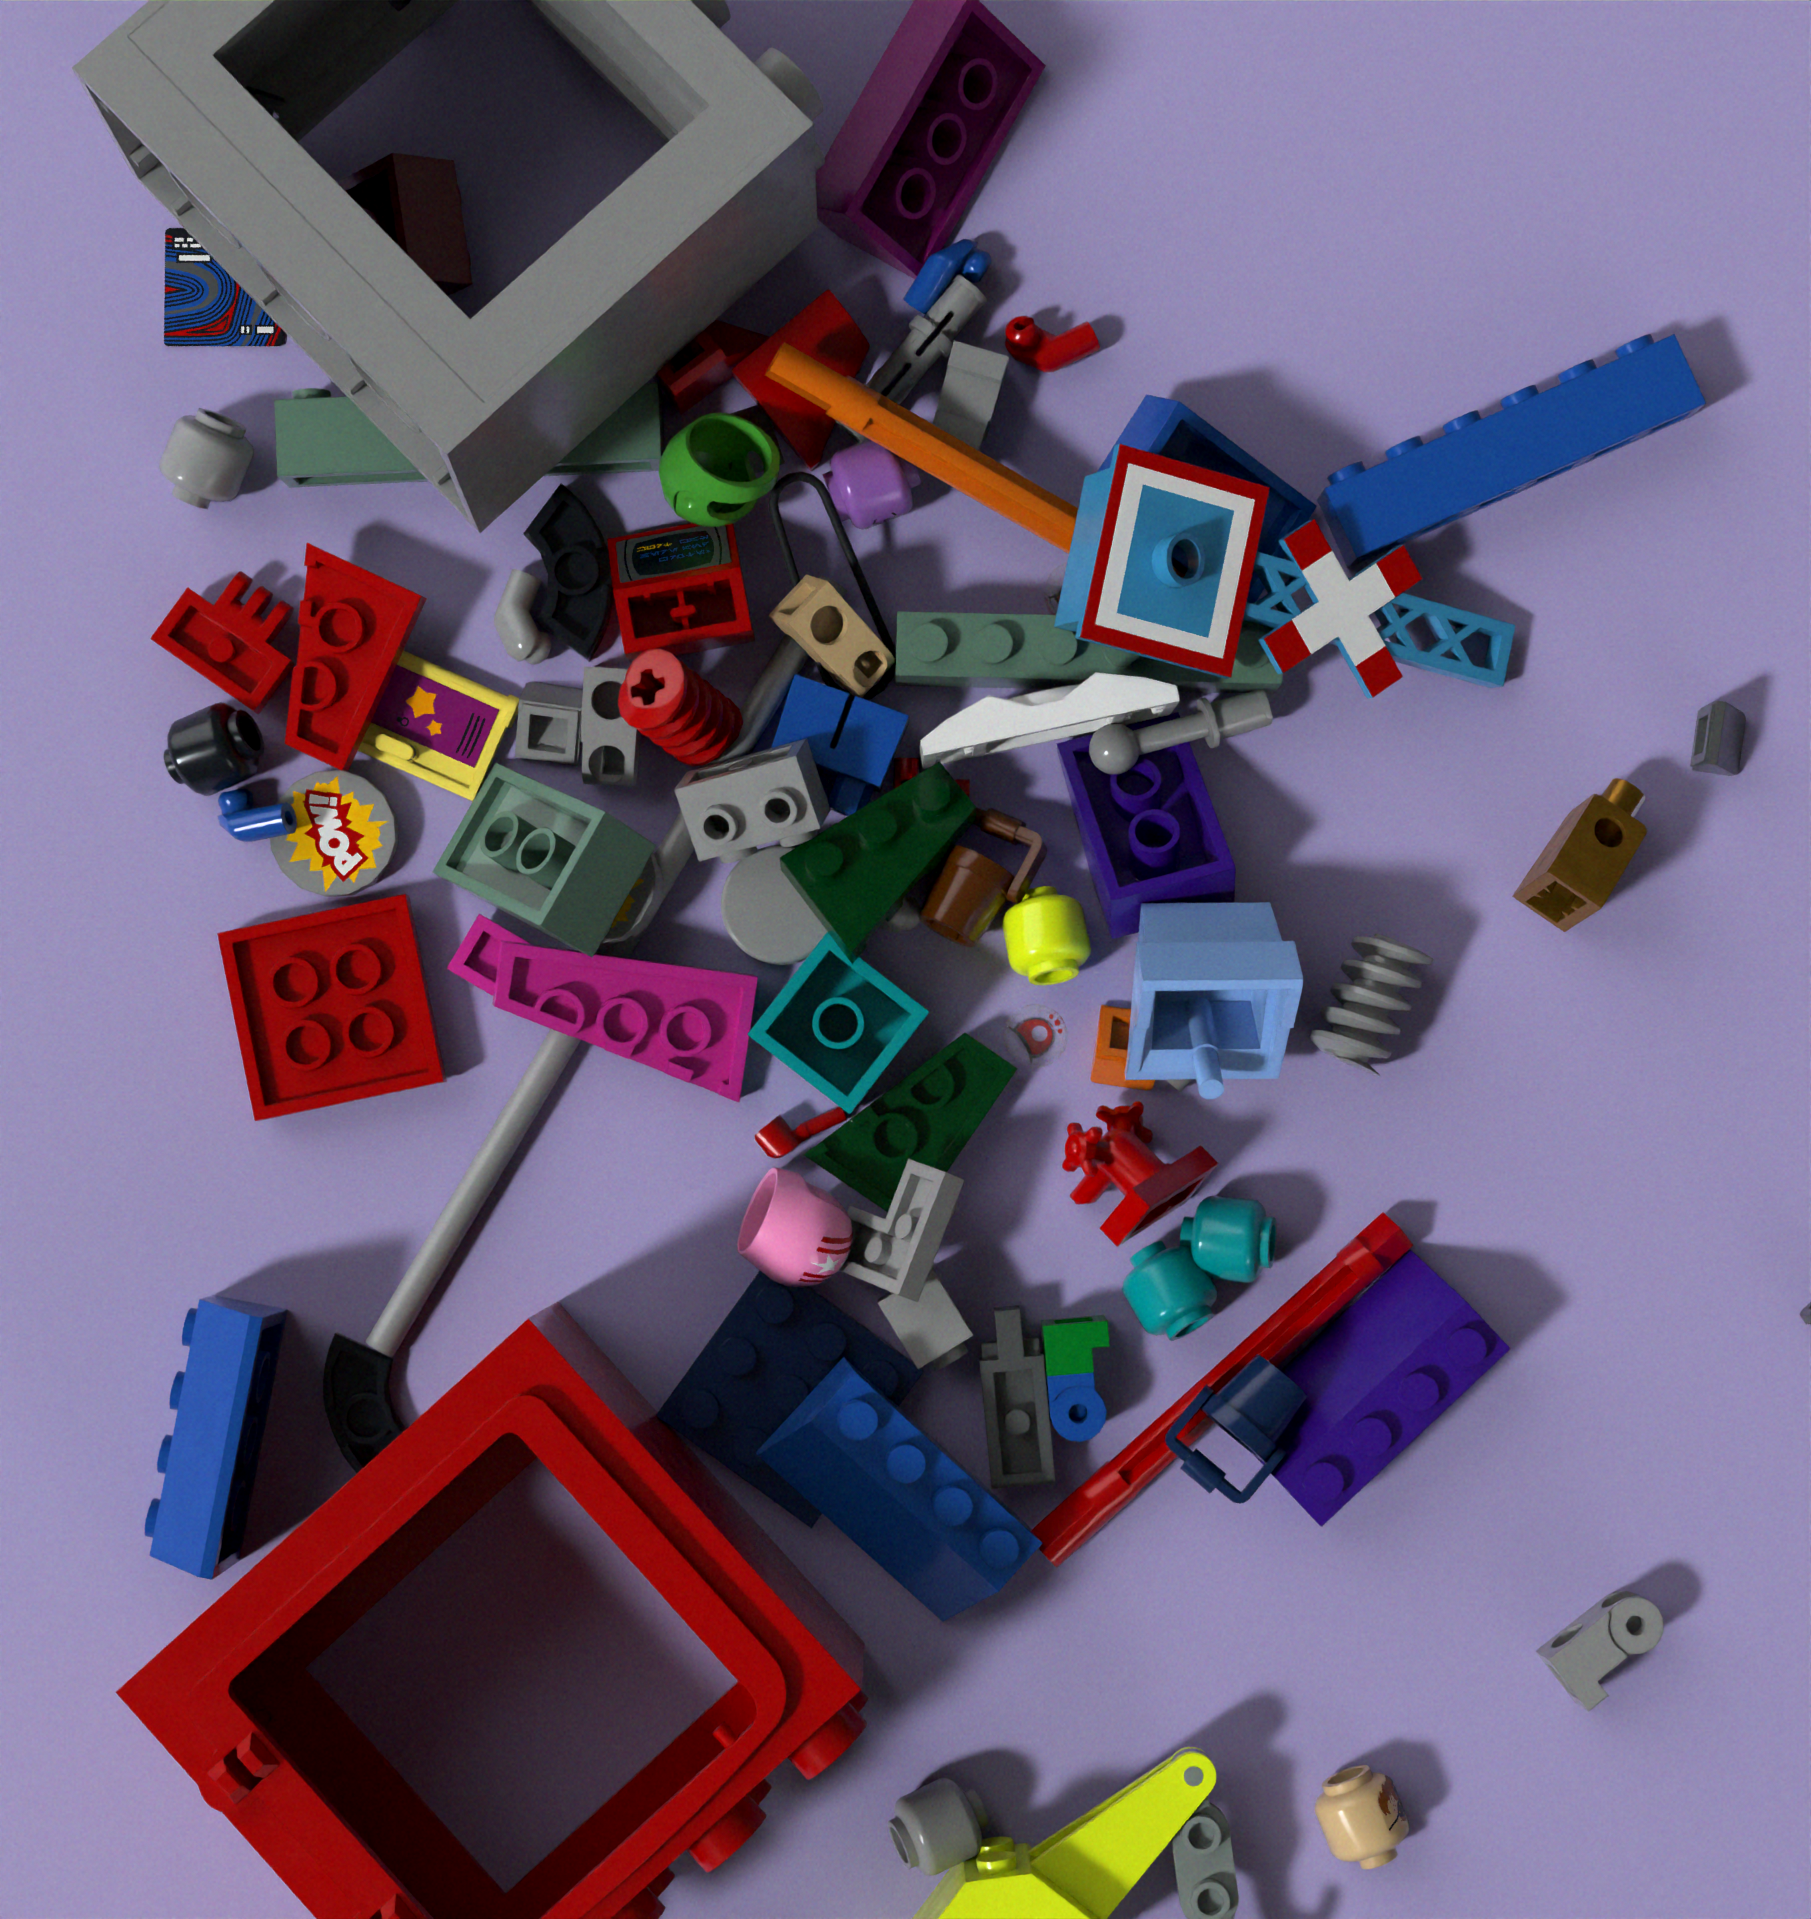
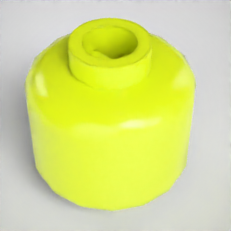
M1041 886L1028 889L1022 901L1009 908L1002 919L1009 964L1017 974L1028 977L1031 984L1053 985L1071 980L1079 974L1078 967L1083 965L1091 954L1084 910L1080 902L1070 896L1058 895L1055 887Z

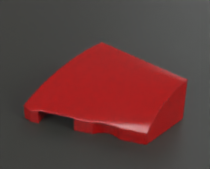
M829 288L731 369L733 377L773 422L774 429L811 472L820 465L823 458V450L836 421L825 414L826 410L765 376V373L784 342L844 377L849 375L855 379L856 375L860 373L870 350V344Z

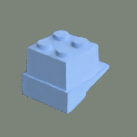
M1270 902L1141 903L1138 942L1136 943L1128 1052L1124 1072L1125 1080L1196 1079L1200 1096L1211 1100L1223 1094V1079H1279L1290 1028H1294L1302 993L1303 975L1295 941H1282Z

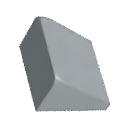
M537 682L526 683L519 698L515 757L578 766L582 744L580 741L583 689Z

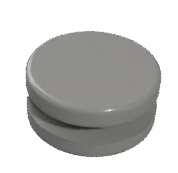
M781 845L760 848L753 855L740 860L731 870L722 890L721 913L726 930L732 940L749 956L773 965H791L805 961L828 932L781 871L780 857L796 848L793 846L782 847Z

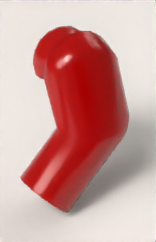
M1029 316L1015 317L1009 321L1005 328V347L1008 353L1016 361L1046 373L1056 372L1100 350L1096 334L1087 321L1057 336L1039 328L1034 324V319Z

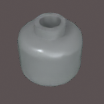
M202 408L198 409L196 416L187 415L179 418L174 424L159 463L161 473L175 485L172 495L185 503L203 509L209 507L211 500L224 502L234 499L240 490L254 455L253 445L244 437L246 432L245 426L227 416Z
M945 1777L900 1797L895 1803V1818L888 1821V1830L895 1849L904 1865L908 1869L916 1866L925 1875L932 1876L954 1867L980 1852L982 1846L980 1828L988 1825V1817L983 1803L974 1789L971 1788L963 1792L958 1784L952 1779Z

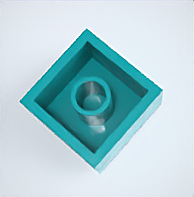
M827 932L747 1035L844 1111L851 1114L925 1020L929 1011L860 957L852 964Z

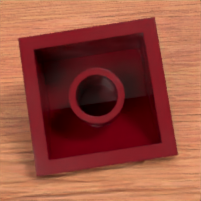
M391 153L337 182L447 296L473 284L470 270L471 259L467 250L461 210V193L457 184L454 160Z

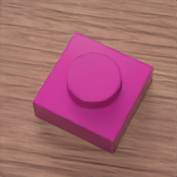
M479 914L446 969L493 996L501 940L531 943Z

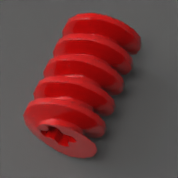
M659 648L644 650L630 664L625 680L620 687L618 707L621 717L628 725L636 728L643 736L650 738L654 744L661 746L679 762L692 767L706 765L717 759L738 738L744 723L740 709L731 699L725 697L718 689L714 688L707 680L702 679L672 653Z

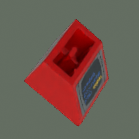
M690 523L607 539L613 593L624 653L630 663L640 653L648 649L659 648L672 653L674 656H680L755 641L734 524L720 527H703Z

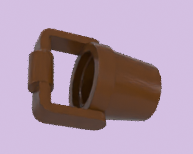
M976 807V820L973 825L980 827L982 832L1013 845L1021 844L1030 848L1016 876L1014 877L1009 871L991 859L971 849L953 844L944 858L935 867L937 869L918 916L919 920L932 931L952 942L971 948L976 946L1005 903L1011 901L1018 904L1022 901L1047 854V847L1041 836L1027 829L1024 821L993 808L984 811Z

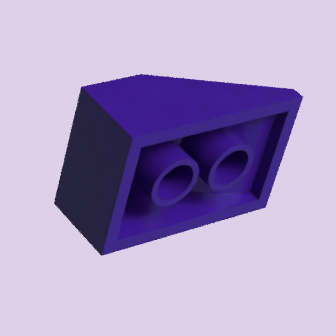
M1179 712L1126 726L1134 731L1180 718ZM1093 734L1057 743L1058 756L1093 886L1112 939L1139 932L1141 903H1234L1236 867L1190 742L1139 755L1137 762L1130 770L1116 775L1104 773L1093 764L1089 754V744Z

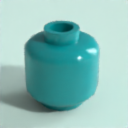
M1208 1196L1199 1203L1194 1217L1185 1216L1183 1218L1180 1245H1185L1191 1249V1256L1196 1266L1204 1271L1212 1280L1249 1283L1258 1278L1263 1268L1271 1269L1273 1266L1277 1242L1275 1217L1266 1216V1211L1259 1201L1244 1198Z
M1157 1241L1141 1249L1130 1258L1134 1269L1124 1279L1122 1291L1143 1328L1148 1333L1156 1336L1166 1334L1170 1341H1174L1194 1332L1214 1316L1210 1307L1216 1301L1218 1295L1217 1287L1213 1280L1196 1266L1189 1247L1178 1245L1167 1249L1163 1241Z

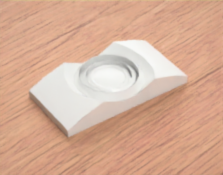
M1095 672L1081 684L1041 690L1010 699L988 695L946 719L920 740L922 768H929L939 761L944 765L1094 733L1107 724L1115 723L1126 726L1167 716L1172 713L1180 702L1176 685L1146 677Z

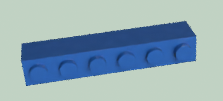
M1651 334L1641 336L1615 350L1618 359L1597 368L1593 359L1587 360L1559 374L1560 385L1542 393L1538 392L1536 385L1528 386L1502 399L1500 403L1503 410L1483 419H1481L1478 410L1466 413L1445 424L1443 430L1446 435L1423 444L1420 436H1415L1385 451L1388 460L1366 470L1362 461L1329 475L1327 479L1330 486L1323 490L1317 502L1347 568L1690 418L1706 402L1675 334L1657 342H1654Z

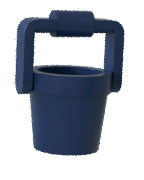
M1258 1354L1216 1394L1212 1393L1214 1390L1206 1384L1165 1435L1166 1446L1184 1461L1180 1467L1183 1472L1209 1494L1216 1488L1227 1499L1239 1504L1251 1498L1286 1455L1287 1451L1281 1446L1277 1447L1276 1444L1307 1398L1306 1393ZM1199 1408L1240 1445L1264 1462V1465L1241 1492L1224 1478L1226 1473L1197 1448L1192 1451L1176 1438Z

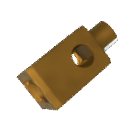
M1615 778L1612 779L1602 796L1593 794L1574 808L1559 826L1512 897L1563 932H1566L1600 910L1647 834L1648 830L1645 825L1634 818L1645 801V795L1642 791L1625 780Z

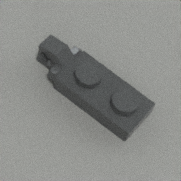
M1019 1305L994 1307L997 1341L981 1342L982 1358H979L991 1489L1056 1483L1043 1352H1040L1039 1338L1022 1337Z

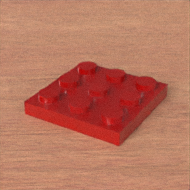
M402 894L217 933L255 1121L447 1082L409 895Z

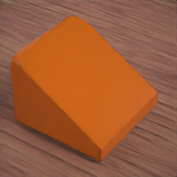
M1101 1005L1091 1068V1081L1098 1084L1138 1090H1152L1155 1080H1125L1124 1072L1128 1052L1131 1009Z

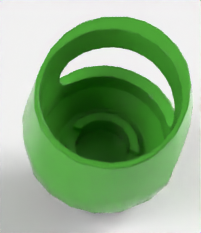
M710 413L700 416L670 439L660 458L659 478L664 498L674 512L688 522L703 527L728 526L747 515L754 508L757 500L766 495L775 486L780 469V455L771 437L761 428L744 418L727 413ZM749 451L756 452L762 459L764 474L760 478H756L750 465ZM733 461L732 468L729 470L728 463Z

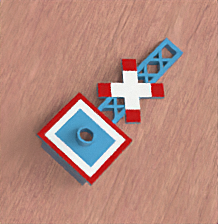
M1123 444L1114 446L1110 468L1087 475L1084 478L1054 624L1056 628L1076 631V639L1227 679L1232 676L1242 622L1245 620L1274 628L1258 639L1277 674L1285 673L1328 643L1338 646L1366 698L1375 697L1403 677L1395 662L1488 688L1504 686L1516 625L1403 593L1422 580L1404 545L1395 547L1349 578L1346 576L1315 519L1308 520L1278 540L1289 560L1257 552L1270 487ZM1175 545L1180 546L1188 558V569L1183 578L1176 574L1171 562L1172 551ZM1255 570L1268 594L1252 604L1247 602L1252 573ZM1304 586L1313 603L1300 611L1291 594ZM1275 605V607L1277 608V610H1273V609H1270V608ZM1373 612L1381 624L1378 628L1374 626L1369 617ZM1419 616L1425 619L1437 640L1422 651L1417 650L1405 628V625ZM1474 632L1490 636L1483 668L1472 664L1460 643Z

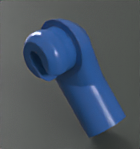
M962 239L931 254L926 260L903 300L914 309L926 314L940 296L943 295L951 280L957 275H962L971 283L980 282L992 263L991 256L986 251L977 248L978 242L969 239Z
M248 789L223 792L218 798V804L222 815L217 816L219 824L237 840L253 842L293 834L296 831V814L293 807L287 802L253 808V794Z

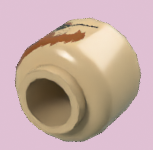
M1367 1765L1351 1767L1327 1778L1322 1783L1324 1792L1316 1800L1315 1814L1333 1856L1345 1862L1359 1861L1362 1869H1373L1395 1859L1398 1855L1395 1847L1408 1835L1409 1820L1391 1778L1382 1773H1372L1370 1766Z

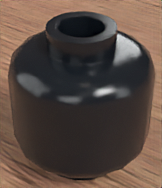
M219 702L181 718L171 725L167 735L168 749L164 751V763L170 776L177 783H185L193 792L210 796L255 775L259 765V757L264 753V741L260 729L251 715L244 710L237 711L234 707Z

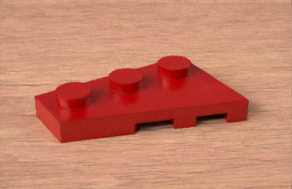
M306 543L304 566H307L304 601L300 600L298 624L301 625L297 665L293 667L285 744L341 771L348 772L427 598Z

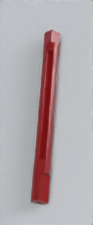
M1382 1212L1343 1247L1328 1265L1110 1462L1107 1461L1038 1523L1032 1530L1043 1543L1039 1549L1046 1558L1058 1568L1177 1457L1166 1446L1165 1435L1206 1384L1214 1390L1212 1393L1216 1394L1256 1354L1277 1367L1364 1287L1367 1288L1407 1252L1413 1244L1402 1229ZM1199 1408L1176 1438L1189 1447L1215 1422Z

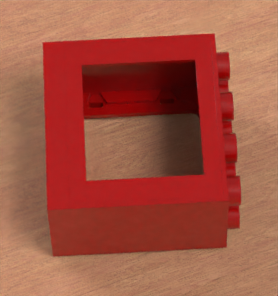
M558 1301L531 1316L116 1691L117 1695L196 1782L205 1802L227 1817L316 1919H659L666 1907L658 1897L675 1877L673 1871L668 1867L673 1861L687 1850L706 1873L717 1868L735 1853L765 1820L767 1815L758 1805L772 1788L771 1784L765 1779L766 1776L788 1758L807 1780H810L842 1755L867 1726V1722L859 1714L869 1699L862 1691L865 1643L676 1432L656 1416L658 1412ZM538 1457L738 1681L505 1893L307 1671L306 1667Z

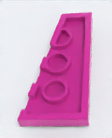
M501 940L492 1004L494 1007L568 1036L581 1039L616 1055L634 1060L672 1077L713 1091L728 1099L740 1102L749 1041L747 1034L751 1027L758 976L595 953L593 958L577 950Z

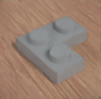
M908 1159L885 1219L849 1205L847 1214L851 1219L853 1241L848 1257L839 1271L896 1295L918 1302L924 1285L932 1273L934 1259L948 1222L955 1213L957 1199L964 1179Z

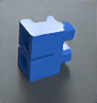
M795 674L771 748L807 738L817 770L837 777L828 800L830 810L848 817L869 803L873 791L881 792L897 749L909 725V715L855 696L835 749H832L850 703L849 693Z

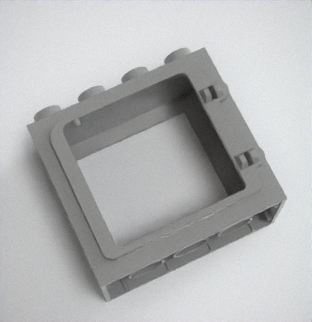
M149 0L72 67L131 173L479 533L486 529L818 227L816 171L825 164V160L815 141L814 123L812 121L823 112L820 96L801 69L781 51L769 48L757 60L752 62L720 30L731 18L725 0H525L646 121L666 144L470 319L298 143L299 140L459 0ZM274 112L279 116L276 120L272 117Z

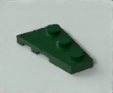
M939 761L819 833L813 839L804 842L781 856V871L853 964L867 948L866 941L884 920L889 922L903 906V898L924 874H930L951 846L955 845L976 820V806Z
M963 1033L805 1153L804 1156L888 1213L908 1159L948 1172L1018 1068L967 1033Z

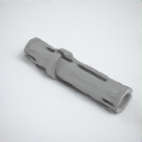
M957 275L950 287L940 296L924 317L916 315L909 323L911 332L882 367L875 372L866 386L881 394L905 365L907 370L885 395V397L897 404L904 401L909 392L940 356L947 358L950 355L953 345L952 341L968 324L979 308L987 303L988 300L984 294L970 281L961 275ZM949 315L948 322L930 341L921 354L917 356L916 351L936 329L944 317ZM835 420L858 443L868 440L865 436Z

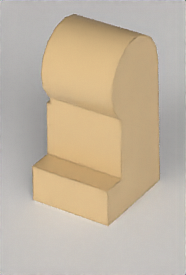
M806 574L768 615L785 634L790 635L815 662H820L829 675L853 696L862 698L895 663V658L888 648L826 580Z

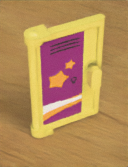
M403 650L358 751L473 802L483 785L506 729L512 728L518 715L519 697L512 694L506 696ZM413 747H414L415 750H416V755H415L414 758H413V756H414V753H415V752H414Z

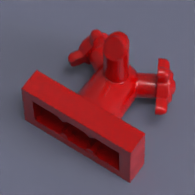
M1135 1101L1131 1106H1118L1114 1109L1104 1105L1099 1106L1096 1111V1117L1107 1123L1108 1132L1104 1135L1100 1127H1091L1088 1131H1083L1080 1123H1070L1067 1126L1069 1137L1065 1143L1066 1158L1062 1163V1168L1067 1172H1074L1078 1167H1081L1085 1174L1071 1192L1070 1198L1074 1200L1075 1204L1079 1205L1095 1203L1112 1182L1125 1196L1100 1227L1117 1247L1185 1204L1219 1164L1202 1146L1197 1147L1172 1164H1164L1144 1144L1152 1142L1153 1133L1150 1129L1143 1126L1142 1114L1144 1105L1140 1101Z

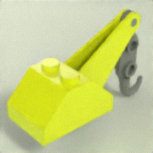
M1197 1747L1179 1749L1158 1766L1033 1848L1027 1843L1014 1844L1011 1837L1001 1836L982 1839L980 1852L976 1856L951 1867L912 1919H1107L1170 1841L1172 1843L1179 1902L1186 1918L1234 1919L1239 1903L1230 1828L1223 1812L1208 1800V1795L1216 1783V1770L1209 1755Z

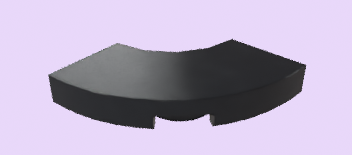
M561 483L523 533L541 554L548 573L547 600L536 622L589 662L605 635L612 611L614 593L609 551L603 535L587 508Z
M336 1332L330 1344L325 1362L323 1400L325 1412L327 1413L332 1433L340 1451L353 1470L358 1473L406 1428L392 1407L389 1379L394 1358Z

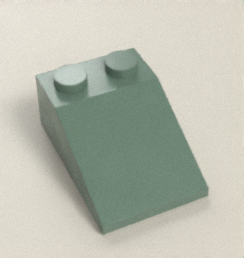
M495 763L435 866L433 873L546 935L593 958L603 938L610 931L612 922L632 887L642 875L644 866L655 849L656 844L606 811Z

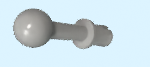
M1259 689L1211 703L1207 698L1198 699V713L1134 731L1122 724H1107L1093 734L1089 744L1090 758L1093 764L1102 772L1116 775L1130 770L1137 762L1139 755L1200 738H1205L1210 748L1219 747L1221 739L1270 726L1272 724V712L1265 691Z

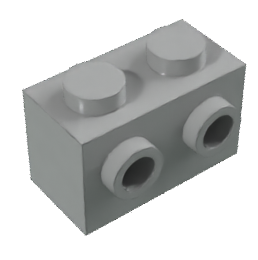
M807 738L688 771L674 789L699 862L718 856L721 863L736 862L756 853V846L777 840L780 841L782 847H790L807 842L817 836V829H821L830 812Z

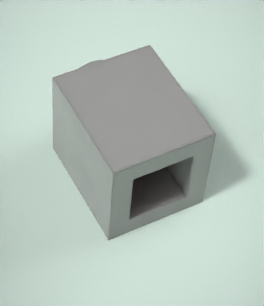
M934 1268L924 1285L918 1302L892 1292L878 1299V1305L917 1369L931 1363L934 1370L938 1371L968 1352L963 1342L972 1337L973 1333Z

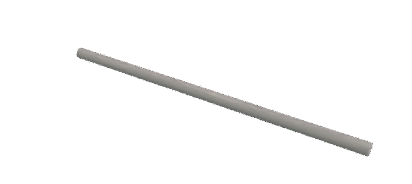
M819 576L820 579L828 581L844 598L847 593L844 587L826 576ZM784 635L740 709L744 723L738 738L717 759L708 763L707 766L752 753L790 689L794 675L799 674L809 657V654L790 635ZM681 810L654 854L657 864L661 867L664 880L660 906L694 851V846ZM647 928L636 937L630 936L625 941L617 943L619 946L606 950L598 949L596 953L630 958ZM550 1029L365 1342L369 1346L389 1357L395 1355L581 1039Z

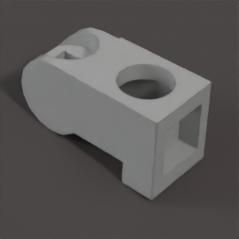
M954 340L932 424L976 450L981 451L983 441L987 439L1007 372L1009 356Z
M584 666L580 741L583 742L582 780L584 784L635 787L641 733L636 728L628 725L621 717L618 707L620 687L625 680L628 669Z
M1615 1591L1602 1598L1536 1650V1653L1574 1702L1589 1712L1609 1696L1598 1682L1601 1678L1623 1662L1630 1654L1645 1653L1658 1644L1664 1631L1663 1617L1659 1609L1649 1600L1629 1591Z

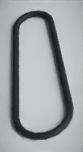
M801 471L788 473L779 479L772 488L768 503L792 587L794 588L800 582V577L781 519L778 501L784 487L792 482L802 481L812 485L820 495L881 640L895 658V663L885 672L879 683L862 697L866 700L872 699L884 691L894 677L896 668L894 644L825 485L813 474ZM816 662L819 675L825 685L849 693L834 682L820 662ZM849 693L850 701H853L855 696Z

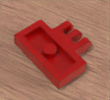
M242 571L234 576L214 605L187 587L150 639L259 715L295 665L291 659L271 646V643L291 617L294 608L281 600L266 619L263 618L261 614L273 597V593L263 586L257 588L247 603L243 604L240 600L250 588L253 579Z

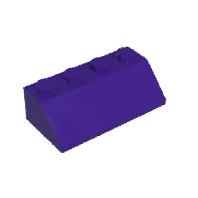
M1408 1250L1280 1370L1306 1393L1307 1398L1276 1444L1277 1447L1281 1446L1287 1453L1271 1474L1322 1527L1511 1348L1464 1298L1412 1250Z

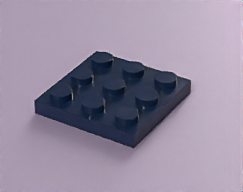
M759 1271L656 1416L812 1529L822 1513L756 1454L757 1450L843 1357L897 1406H900L924 1372V1369H917L912 1360L809 1286H785L771 1280Z

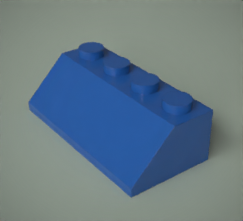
M214 1295L199 1299L198 1308L189 1309L182 1332V1345L190 1347L185 1372H177L170 1393V1409L178 1410L173 1435H165L157 1461L158 1473L165 1474L161 1499L154 1498L152 1500L145 1522V1536L153 1538L149 1556L197 1577L213 1580L239 1562L288 1309Z
M845 1357L837 1363L756 1452L765 1463L942 1622L999 1592L1043 1544L1024 1520Z

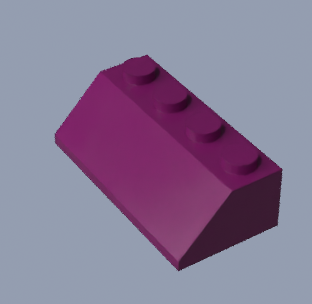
M914 0L824 158L825 164L816 172L817 219L838 237L915 279L929 256L943 249L1046 65L979 0Z

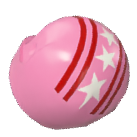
M771 1168L756 1188L745 1212L738 1236V1253L777 1283L791 1287L817 1285L832 1277L846 1261L853 1241L851 1219L843 1205L824 1189L807 1183L799 1173L780 1168Z

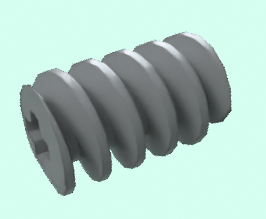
M1373 934L1374 937L1356 936L1352 940L1351 946L1364 960H1344L1340 967L1354 983H1334L1330 989L1332 995L1343 1007L1324 1006L1319 1013L1322 1019L1333 1028L1332 1031L1313 1030L1309 1038L1321 1051L1331 1057L1370 1074L1381 1076L1367 1063L1369 1057L1389 1058L1391 1052L1378 1040L1379 1034L1400 1035L1402 1029L1388 1016L1390 1010L1411 1011L1412 1005L1399 993L1401 987L1421 988L1423 982L1409 968L1411 964L1431 965L1434 959L1404 943L1380 934Z

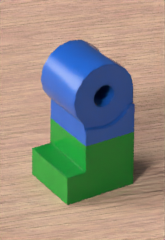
M1104 1315L1040 1320L1048 1407L1053 1427L1062 1437L1069 1441L1082 1442L1092 1439L1103 1428L1107 1413L1104 1400L1095 1388L1092 1348L1110 1347L1108 1321Z

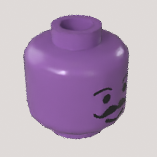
M870 439L834 453L830 461L831 471L822 474L841 522L850 519L852 524L861 530L869 529L907 514L913 504L910 488L921 484L915 465Z

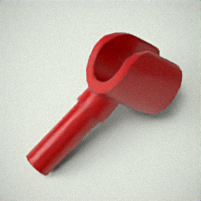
M837 1107L801 1123L794 1130L779 1115L758 1131L755 1135V1140L769 1157L781 1158L801 1142L810 1139L811 1136L847 1121L846 1115L841 1107Z

